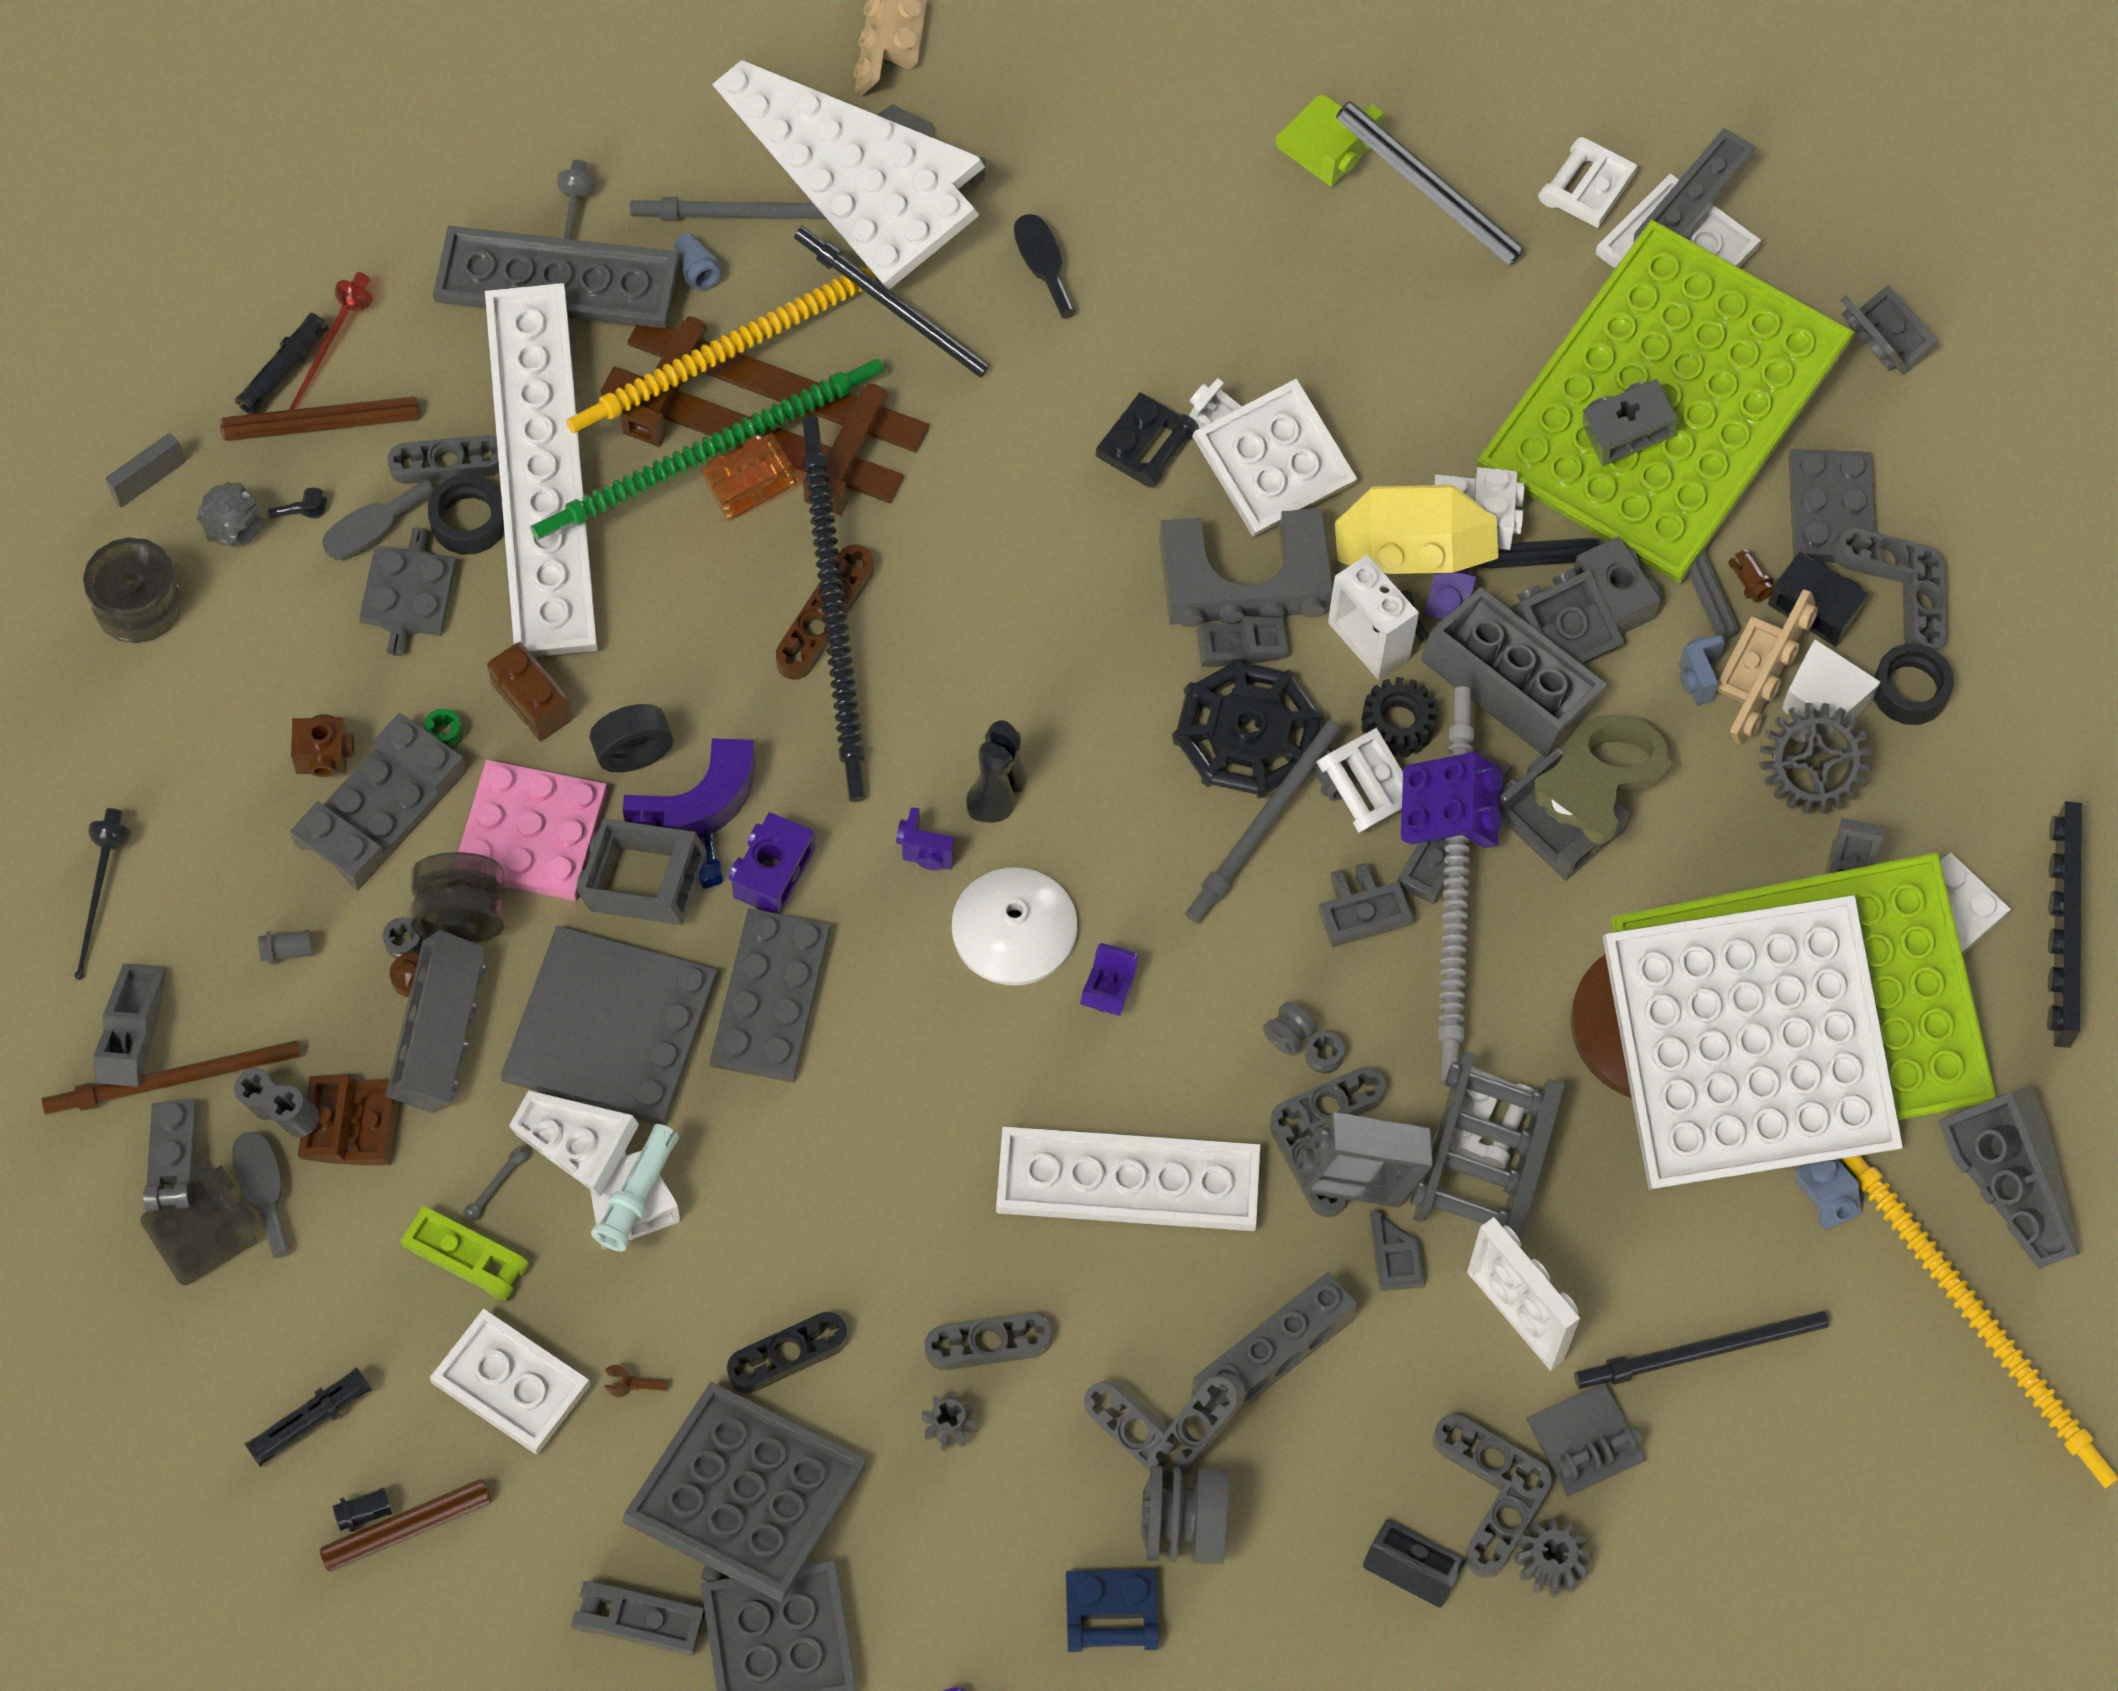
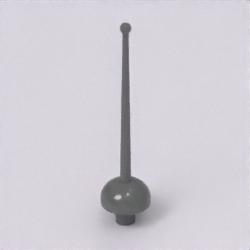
M579 159L573 160L571 169L559 172L557 177L560 191L570 197L564 239H571L578 199L589 196L596 187L595 177L586 172L587 163Z

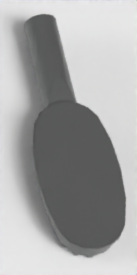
M426 479L386 505L373 503L346 515L325 533L322 539L325 552L335 560L341 559L344 561L345 558H351V556H356L359 552L369 549L371 545H375V542L380 541L390 531L394 518L432 495L434 491L432 485Z
M245 1132L234 1141L232 1147L235 1176L241 1192L248 1203L260 1211L273 1258H282L287 1256L290 1251L276 1206L281 1194V1178L278 1163L272 1148L264 1136L256 1132Z

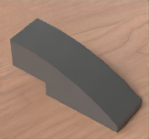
M123 963L103 1014L104 1030L93 1056L96 1083L139 1087L158 1019L166 975L165 967Z

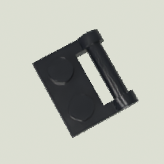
M1139 392L1097 446L1096 457L1143 485L1155 488L1162 479L1161 472L1186 439L1190 440L1193 438L1192 436L1199 429V425L1190 416L1179 415ZM1164 429L1171 430L1172 433L1150 462L1141 463V459Z

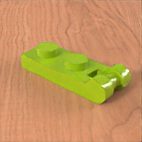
M424 1205L400 1241L403 1248L484 1289L491 1296L504 1302L507 1301L513 1291L511 1285L517 1275L522 1276L529 1265L528 1261L517 1253ZM492 1261L502 1265L497 1276L486 1272Z

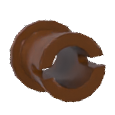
M1750 549L1736 553L1735 556L1739 562L1735 558H1731L1728 564L1745 587V597L1752 599L1754 602H1761L1770 597L1774 579L1770 575H1765Z

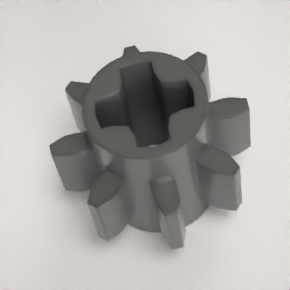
M955 1392L952 1393L950 1399L940 1400L938 1396H933V1411H922V1421L932 1424L925 1430V1439L930 1440L936 1437L941 1443L942 1451H945L948 1444L956 1442L960 1447H965V1431L970 1433L976 1432V1422L965 1419L973 1413L972 1403L962 1406L957 1401V1393ZM947 1416L950 1421L956 1419L957 1425L951 1427L948 1422L941 1424V1418Z

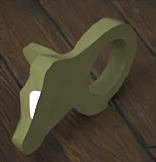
M1623 715L1598 716L1579 725L1570 736L1559 763L1553 769L1543 773L1534 780L1535 803L1546 808L1547 815L1555 818L1558 823L1579 828L1590 841L1603 844L1614 837L1618 825V819L1613 811L1616 791L1641 789L1655 783L1675 761L1666 759L1668 746L1662 734L1651 727L1649 722ZM1603 742H1627L1640 747L1648 754L1650 759L1634 767H1617L1599 761L1591 754L1590 750L1593 746Z

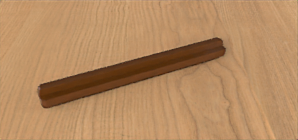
M411 396L229 416L221 418L220 430L223 440L228 441L409 421L419 418V403L416 397Z

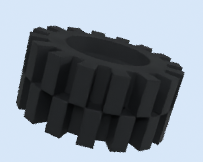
M1396 677L1395 685L1391 684L1390 679L1383 680L1382 688L1376 684L1371 690V695L1367 694L1361 719L1362 733H1368L1377 728L1394 758L1396 750L1401 751L1402 758L1409 757L1410 749H1413L1414 753L1417 754L1422 751L1423 744L1427 747L1431 741V736L1434 734L1437 719L1434 696L1428 697L1429 690L1424 685L1418 691L1416 689L1418 681L1411 679L1409 686L1403 685L1404 677ZM1391 707H1403L1413 713L1415 722L1408 728H1395L1385 722L1383 714Z

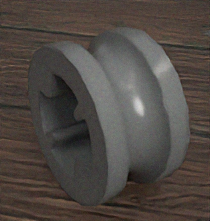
M396 918L390 921L383 931L386 950L393 958L396 959L406 953L420 952L423 941L420 928L410 918ZM405 932H409L411 942L404 941L401 946H397L395 936L402 937Z
M1328 1030L1314 1033L1308 1040L1305 1052L1306 1062L1309 1067L1322 1074L1337 1070L1342 1064L1345 1051L1344 1042L1341 1037ZM1323 1044L1331 1046V1054L1334 1057L1331 1058L1330 1055H1327L1326 1060L1319 1058L1316 1047L1319 1046L1320 1049H1323Z

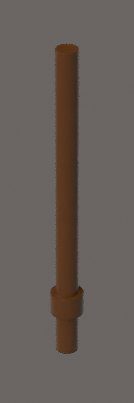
M295 1040L142 1075L139 1087L111 1084L94 1086L90 1082L75 1086V1091L41 1098L45 1115L79 1107L80 1111L97 1108L99 1102L301 1057L298 1042Z

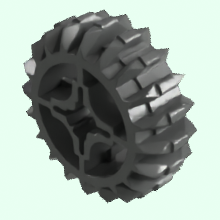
M1805 703L1804 717H1800L1795 707L1790 708L1788 712L1793 720L1791 723L1788 724L1781 717L1775 719V723L1783 729L1779 735L1771 730L1765 732L1767 738L1775 740L1774 746H1760L1761 753L1772 754V761L1760 762V769H1773L1775 773L1764 779L1765 784L1769 786L1779 782L1781 786L1775 790L1773 795L1775 798L1780 799L1789 792L1791 795L1787 800V807L1791 809L1797 805L1799 799H1803L1802 811L1806 814H1810L1813 802H1817L1818 810L1821 814H1826L1828 812L1827 800L1830 799L1837 809L1843 808V801L1839 795L1844 792L1848 798L1855 800L1857 794L1850 788L1851 784L1855 782L1863 787L1867 784V780L1857 776L1859 769L1871 771L1873 767L1872 764L1867 762H1860V756L1873 753L1872 747L1865 746L1859 748L1858 742L1868 737L1867 732L1860 731L1853 735L1851 731L1858 725V719L1853 717L1845 724L1841 723L1846 712L1843 708H1838L1833 717H1829L1830 705L1828 703L1821 704L1819 715H1815L1812 703ZM1818 724H1826L1836 729L1845 739L1848 747L1827 748L1823 744L1821 734H1819ZM1805 726L1806 734L1803 749L1798 753L1782 757L1788 739L1797 730ZM1814 745L1820 747L1818 752H1825L1828 755L1837 754L1834 757H1828L1826 760L1820 761L1818 771L1812 769L1813 764L1809 763L1807 765L1803 761L1795 762L1812 755ZM1849 760V765L1843 778L1835 786L1827 790L1826 782H1828L1827 772L1829 768L1835 763ZM1805 768L1809 772L1814 792H1806L1795 787L1787 778L1784 769Z

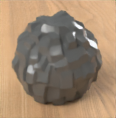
M227 482L221 486L217 484L203 496L197 520L202 524L208 541H215L219 544L233 547L237 544L242 545L251 542V538L259 533V528L264 523L262 517L257 516L259 508L253 498L245 492L246 488L241 483Z

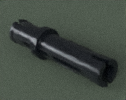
M309 313L289 338L285 336L281 340L279 350L252 379L249 385L235 398L236 404L240 405L239 407L247 414H257L258 410L300 362L304 364L310 357V350L329 331V326L324 324L325 321L314 313Z
M355 1367L350 1373L325 1390L320 1387L314 1391L315 1397L244 1444L258 1465L262 1467L264 1463L299 1441L330 1418L335 1421L341 1416L340 1411L366 1393L371 1392L372 1389L360 1370Z

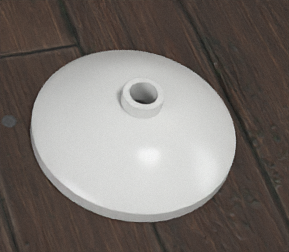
M1003 868L982 875L962 892L953 910L952 937L955 948L963 962L979 976L1003 985H1026L1047 978L1066 962L1073 950L1077 937V916L1068 894L1050 877L1026 868ZM1011 910H1018L1022 915L1018 918H1011L1007 913Z

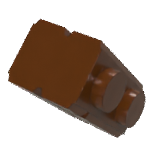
M521 642L515 643L487 663L491 684L523 723L528 725L529 730L538 741L546 739L573 719L569 698Z

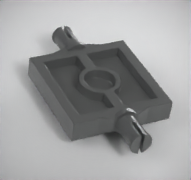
M419 527L412 529L409 548L397 549L379 545L374 546L360 611V623L380 626L391 632L386 651L393 656L395 648L397 656L404 654L407 635L424 633L441 636L455 570V558L426 552L425 547L429 532L424 528H421L420 538Z

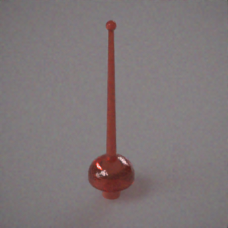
M356 272L352 281L339 280L337 282L334 292L337 301L342 307L288 410L295 409L349 311H363L373 302L372 295L365 290L370 282V278L364 273Z

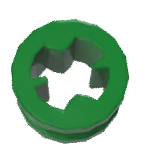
M445 708L436 709L425 718L424 730L452 749L461 742L463 736L462 726L455 712ZM444 724L446 728L447 724H450L451 732L443 736L441 731L437 735L436 726Z

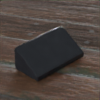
M1386 1519L1369 1548L1363 1562V1567L1432 1605L1441 1608L1466 1560Z

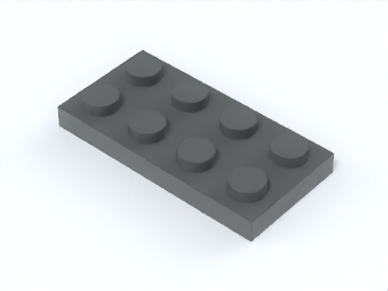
M748 908L710 1058L711 1067L794 1083L831 932L830 923Z

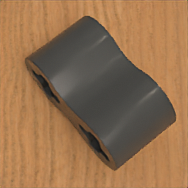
M258 1068L249 1069L237 1078L234 1085L236 1098L259 1119L275 1120L286 1132L294 1137H304L312 1133L317 1127L320 1119L318 1108L296 1087L290 1085L280 1086L264 1070Z

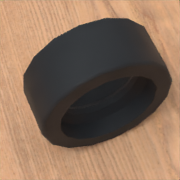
M474 474L457 475L444 480L433 491L428 501V518L437 542L445 549L461 555L478 554L490 549L501 539L504 533L502 496L498 487L488 479ZM475 498L485 501L491 509L490 519L481 527L471 531L452 529L444 521L445 510L454 502L462 499Z
M1908 643L1894 647L1881 658L1874 678L1880 681V685L1874 701L1879 710L1888 718L1904 725H1921L1930 722L1943 712L1954 687L1953 671L1947 659L1933 648L1922 644ZM1900 667H1914L1924 671L1933 679L1936 685L1934 697L1924 702H1912L1900 697L1889 684L1891 672Z
M635 704L612 711L596 722L591 728L589 735L598 763L602 769L609 772L624 773L649 766L664 757L671 749L673 737L662 709L652 704Z

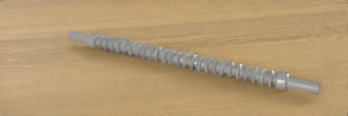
M1456 687L1454 691L1453 725L1448 731V741L1452 743L1448 747L1449 753L1453 754L1451 756L1470 753L1474 750L1469 745L1474 741V729L1470 726L1471 689L1469 687ZM1463 835L1445 838L1450 844H1447L1444 848L1445 852L1449 854L1444 858V862L1449 866L1444 868L1443 871L1448 876L1443 881V884L1448 887V889L1443 891V896L1448 900L1442 904L1443 908L1447 910L1442 914V918L1447 921V923L1442 925V930L1446 934L1441 937V941L1446 944L1441 948V953L1446 955V957H1443L1440 961L1445 966L1440 971V975L1445 980H1442L1439 984L1444 989L1439 994V998L1444 1001V1003L1439 1005V1010L1444 1014L1438 1018L1439 1022L1443 1025L1438 1027L1437 1037L1438 1041L1442 1043L1441 1083L1444 1085L1451 1063L1453 1061L1458 1063L1459 1044L1464 1041V1028L1460 1024L1465 1019L1460 1013L1465 1010V1006L1460 1001L1465 999V994L1460 992V990L1466 986L1465 982L1461 980V978L1466 976V972L1461 967L1466 965V960L1462 956L1467 952V949L1462 946V944L1467 942V937L1462 935V933L1466 932L1468 928L1463 923L1468 919V915L1463 912V910L1468 908V903L1463 899H1466L1469 895L1468 891L1464 889L1469 885V881L1464 877L1469 875L1470 872L1465 867L1470 862V859L1465 856V854L1470 852V847L1465 843H1468L1470 840Z

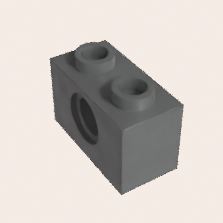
M1619 536L1577 555L1574 566L1576 574L1579 575L1590 569L1621 635L1655 619L1661 600L1659 589L1653 580H1647L1640 569L1636 553L1630 547L1626 548ZM1612 583H1621L1627 588H1617Z

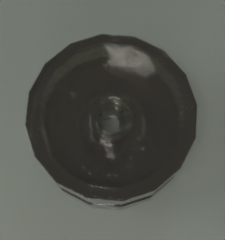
M128 537L113 540L104 545L87 562L83 576L85 593L97 623L106 634L118 641L141 643L154 640L163 635L178 620L183 605L181 588L175 576L171 559L162 547L147 539Z
M466 852L441 853L428 856L416 862L411 870V890L413 897H415L411 903V927L413 932L421 938L427 939L438 930L474 943L490 940L502 932L505 928V908L501 900L505 893V873L500 863L495 859L480 854Z

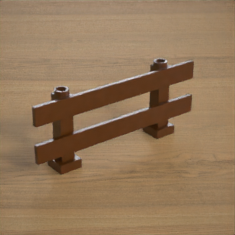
M691 316L687 317L685 321L682 320L677 330L668 326L666 329L636 325L627 341L628 346L660 357L661 360L656 369L662 371L664 364L672 366L674 359L682 361L684 354L691 356V352L694 349L701 352L702 345L710 347V342L705 341L704 336L708 329L707 325L702 320ZM735 352L733 358L726 356L725 362L720 363L717 361L715 367L707 365L706 372H700L781 402L784 398L790 401L792 394L800 396L802 389L809 392L810 386L813 384L819 387L818 382ZM613 366L600 393L602 396L607 393L615 394L617 388L625 390L627 383L634 385L635 379L640 378L644 381V377ZM679 380V384L676 387L669 384V390L666 392L660 389L658 396L650 394L649 401L641 399L639 406L631 404L629 411L622 409L621 414L623 434L660 447L666 435L664 419L711 437L713 432L722 434L723 427L732 429V423L734 422L741 425L742 418L744 417L751 420L749 416L679 391L682 384L681 380ZM868 384L866 388L863 387L858 397L850 394L842 398L834 396V402L829 403L825 400V405L823 407L815 405L813 412H809L806 409L805 412L843 426L832 448L821 444L822 453L827 455L829 468L825 472L830 475L829 480L826 482L831 485V489L827 493L831 494L833 498L828 503L834 507L832 513L842 515L848 503L847 488L891 504L904 479L903 474L863 460L860 456L871 436L917 453L929 429V424L885 408L888 393L884 388L876 384ZM776 427L774 431L767 428L764 436L757 433V437L753 441L747 438L745 445L737 443V446L804 471L803 458L806 456L805 438ZM804 479V502L808 503V497L812 494L807 492L806 488L810 483Z

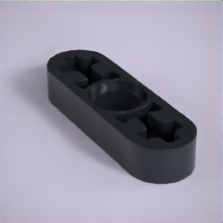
M822 1312L736 1351L727 1363L730 1384L742 1393L756 1392L840 1353L847 1343L846 1324L836 1313ZM827 1325L830 1331L837 1329L834 1333L835 1340L828 1343L825 1338L812 1342L813 1352L807 1353V1345L801 1335L807 1333L808 1341H812L820 1336V1328ZM784 1342H792L799 1347L800 1355L795 1361L784 1363L776 1358V1348ZM767 1351L769 1363L774 1370L768 1372L765 1363L754 1369L755 1377L748 1380L744 1374L737 1376L741 1372L740 1364L747 1362L750 1367H755L763 1363L761 1353Z

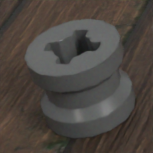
M1288 1001L1284 1002L1279 1008L1278 1017L1268 1020L1263 1026V1032L1268 1040L1280 1051L1291 1056L1295 1055L1300 1049V1042L1304 1038L1311 1037L1317 1029L1313 1019L1302 1008Z

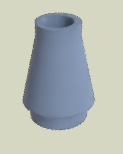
M685 233L675 240L674 247L679 252L680 264L686 283L697 290L711 288L720 279V262L696 239L694 234Z

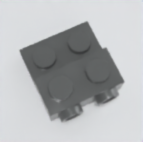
M1573 568L1552 578L1555 586L1542 591L1540 586L1536 585L1517 594L1520 602L1510 607L1512 612L1580 664L1624 643L1590 569L1577 575Z

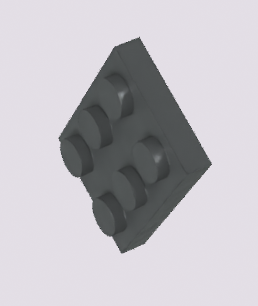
M1791 449L1788 460L1793 559L1801 551L1807 556L1815 557L1822 562L1837 563L1831 554V544L1844 530L1858 528L1875 533L1871 452Z

